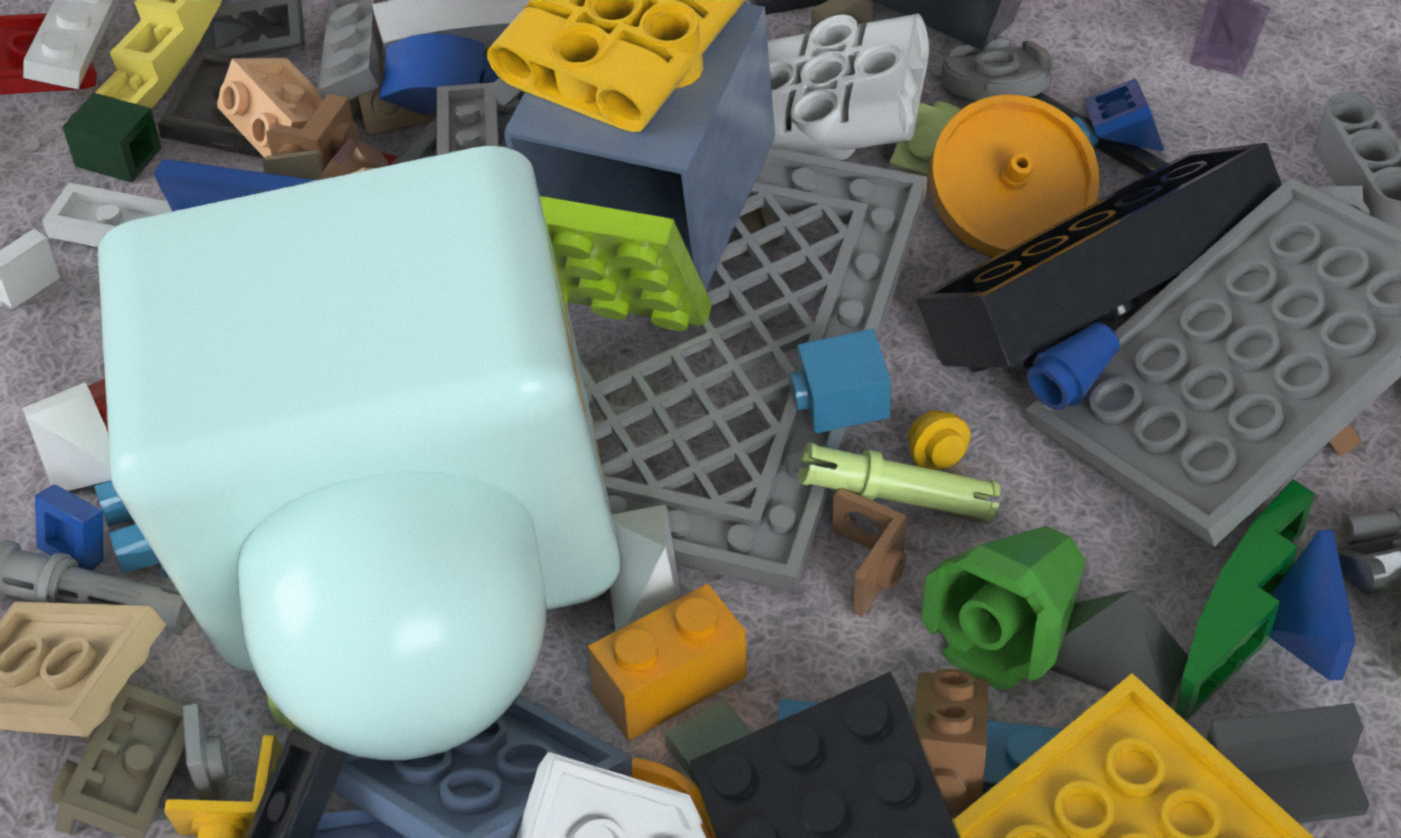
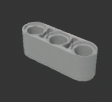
M1341 92L1332 95L1327 100L1315 145L1317 155L1336 186H1363V202L1370 211L1369 215L1401 230V143L1371 99L1353 92Z

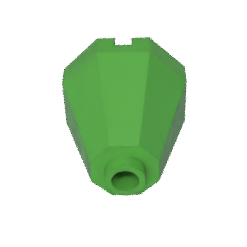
M1047 526L978 545L941 561L926 574L921 620L931 636L938 630L943 634L949 645L942 650V653L948 662L968 672L973 677L988 680L989 686L999 691H1004L1015 687L1022 679L1028 678V682L1041 678L1056 663L1082 584L1085 559L1070 536Z

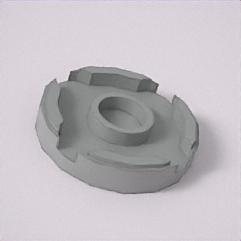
M996 37L982 51L963 42L950 50V58L947 56L945 58L944 56L942 61V81L946 89L956 95L976 101L996 95L1031 97L1049 87L1052 79L1053 59L1045 48L1027 40L1022 41V48L1009 46V39Z

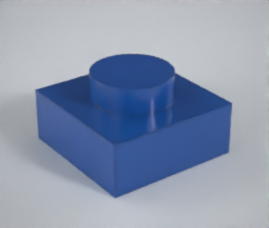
M56 484L35 495L37 548L50 556L58 552L69 554L78 562L80 568L94 570L104 560L103 511Z

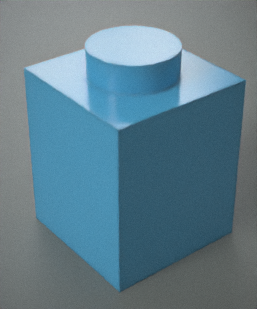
M874 328L797 344L798 371L789 373V385L796 411L807 409L814 434L890 418L891 379Z

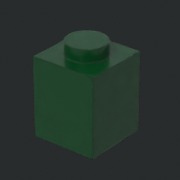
M94 92L62 126L75 167L130 183L137 178L162 148L151 108Z

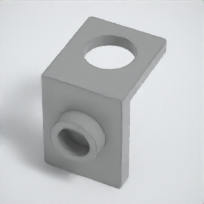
M198 703L183 705L186 755L183 756L175 774L182 776L187 781L188 787L181 800L219 801L217 780L228 778L227 756L222 736H209ZM159 807L151 826L170 822L164 813L165 807Z

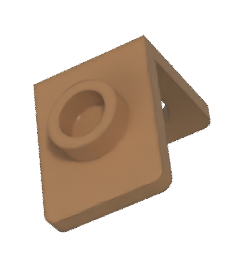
M839 488L833 496L832 532L872 549L858 569L854 582L853 613L863 617L881 588L889 591L892 590L902 575L907 558L906 553H904L907 515L844 488ZM849 512H858L869 517L877 525L880 534H870L859 529L852 522Z

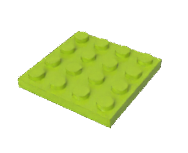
M540 196L566 304L569 302L591 306L590 310L593 313L614 320H625L628 313L651 317L650 321L653 324L674 331H685L688 324L695 326L705 325L707 317L709 319L712 303L673 219Z

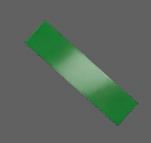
M1294 479L1285 486L1249 527L1223 566L1199 617L1174 710L1185 721L1204 705L1269 641L1280 601L1271 596V594L1293 565L1298 548L1293 542L1304 533L1315 495L1314 492Z

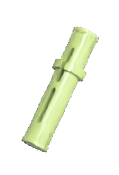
M808 442L800 460L802 463L810 464L807 469L799 468V483L807 486L811 484L836 490L844 488L872 501L875 498L973 517L984 522H991L999 506V503L985 501L989 499V496L1000 497L998 481H986L884 460L882 452L867 449L860 455Z

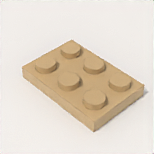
M14 602L0 620V730L88 737L92 730L106 719L111 710V703L132 673L145 663L150 654V647L160 635L166 623L151 606Z

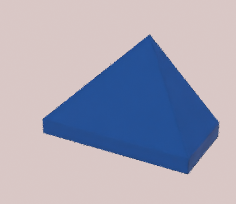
M1136 78L1084 99L1097 138L1164 151L1153 115Z
M1319 530L1271 594V596L1280 601L1270 638L1326 679L1343 680L1356 640L1334 531Z

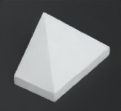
M85 382L22 408L51 486L56 484L66 491H71L112 480L108 431Z
M666 504L612 514L621 560L618 577L610 587L616 631L681 597Z

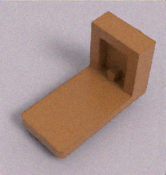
M942 669L934 673L922 672L918 674L914 724L952 816L955 819L982 797L987 747L988 680L973 677L968 672L958 669Z

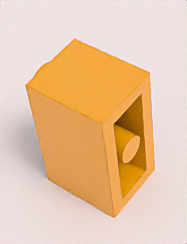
M708 583L587 646L592 692L627 741L634 739L747 677L746 630Z

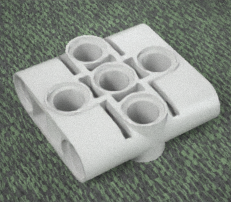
M919 14L857 24V21L851 16L836 15L818 23L811 33L767 40L775 138L771 147L844 161L857 148L909 141L913 138L929 58L927 29Z

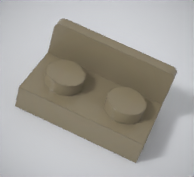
M126 682L111 703V710L106 719L94 728L88 737L81 738V741L87 743L88 746L79 764L68 760L56 780L50 800L59 804L57 830L71 835L77 821H81L124 838H145L186 752L183 705L186 704Z

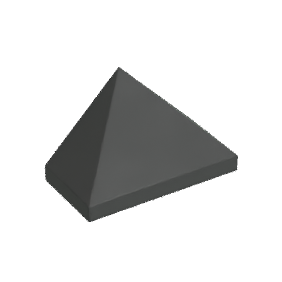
M249 0L219 6L201 39L202 62H222L232 60L233 58H244L304 47L305 35L302 1Z
M1130 590L1075 603L1056 663L1050 670L1106 692L1111 691L1133 673L1169 705L1184 672L1188 655L1135 593Z

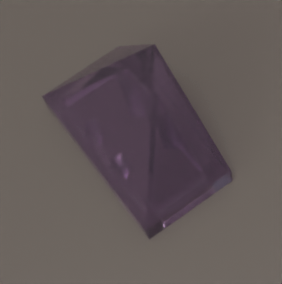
M1207 0L1190 58V65L1243 77L1268 18L1270 7L1253 0Z

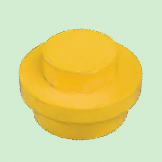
M940 410L924 413L915 420L908 432L907 443L911 459L918 467L933 470L949 468L955 465L964 456L970 443L968 425L954 413Z

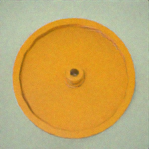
M996 95L969 104L956 113L947 123L930 157L928 183L934 206L940 218L951 232L971 248L995 257L1096 203L1100 187V174L1095 152L1087 136L1064 112L1036 98L1022 95Z

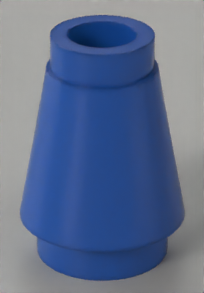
M1094 322L1088 328L1037 354L1033 359V367L1027 373L1028 384L1032 392L1043 404L1055 410H1062L1066 406L1080 404L1113 356L1120 350V342L1116 334L1105 324Z

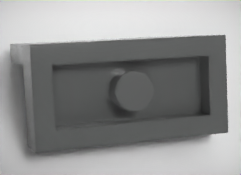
M1354 703L1211 721L1207 741L1298 823L1361 816L1367 813L1369 802L1352 760L1364 728Z

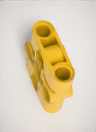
M530 0L487 50V59L495 73L503 81L517 89L619 129L639 132L649 123L675 88L690 85L701 76L704 69L702 54L745 0Z

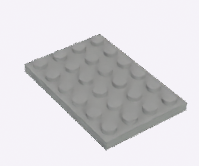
M1292 177L1289 178L1114 331L1120 342V350L1113 356L1080 404L1066 406L1062 410H1055L1043 404L1039 399H1036L1025 409L1031 425L1215 547L1401 377V230Z

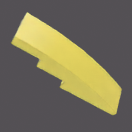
M136 0L134 3L141 21L109 52L117 70L95 93L149 107L152 110L168 91L196 50L222 0Z

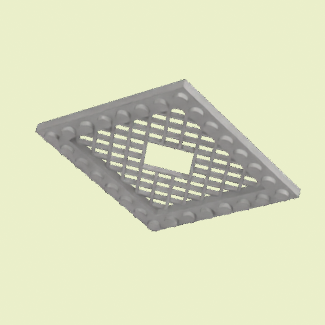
M520 99L504 107L497 100L499 145L501 147L507 148L504 130ZM770 147L740 216L761 207L768 209L777 222L750 234L743 222L738 218L733 231L739 239L726 245L714 271V275L722 286L707 292L712 306L731 298L743 316L717 328H714L707 317L705 325L699 326L704 334L597 383L580 358L588 401H594L605 419L593 425L596 440L614 433L625 451L624 454L601 464L611 514L666 504L676 564L797 592L830 488L811 484L807 486L799 483V468L807 469L808 465H810L809 463L800 462L801 456L808 442L843 451L851 426L814 434L807 409L796 411L789 385V373L796 372V370L784 353L797 347V344L873 328L879 341L926 197V176ZM786 213H791L794 215L788 217ZM817 219L826 220L835 234L809 246L797 228ZM786 234L798 251L771 263L759 245ZM840 247L834 268L830 274L818 257ZM748 251L760 268L732 280L721 263ZM807 263L819 281L792 292L780 274ZM769 280L781 298L753 310L742 292ZM824 294L815 322H813L801 304ZM790 310L802 329L775 341L762 322ZM752 328L763 344V347L735 359L723 340ZM713 346L725 365L696 378L684 358ZM773 359L785 378L757 391L744 371ZM673 364L685 383L656 396L644 377ZM734 377L746 396L717 410L705 389ZM633 382L645 402L616 415L604 395ZM790 392L779 423L766 403ZM694 395L706 415L676 428L665 408ZM755 409L768 429L738 442L726 422ZM654 414L666 434L636 448L624 427ZM715 427L728 448L698 462L685 441ZM772 443L762 475H760L748 454ZM674 446L687 467L657 481L644 460ZM736 460L749 479V482L719 495L706 474ZM634 466L645 484L611 476ZM696 480L707 498L673 490ZM754 496L750 508L735 505Z

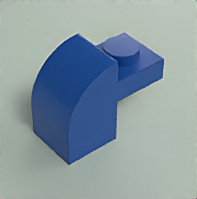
M448 34L413 35L387 46L379 99L428 116L437 112L438 86L493 83L500 77L491 68L487 55L483 54L485 43Z

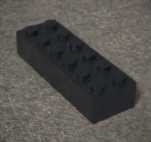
M1267 143L1189 152L917 298V304L941 363L944 366L969 367L970 372H979L991 367L1002 368L1004 373L1018 372L1032 366L1033 359L1038 354L1037 352L1044 348L1062 342L1085 329V325L1098 318L1109 319L1128 312L1135 306L1133 298L1144 292L1154 293L1164 289L1181 271L1188 268L1282 185Z

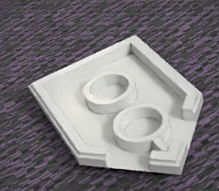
M548 752L538 766L516 838H706L700 826L703 822L690 795Z

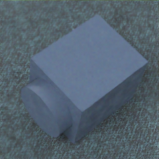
M745 1L702 54L704 69L701 76L690 85L675 88L641 131L629 132L527 92L524 93L504 130L507 148L521 153L530 161L540 196L673 219L705 290L709 285L775 138L765 7L748 4Z

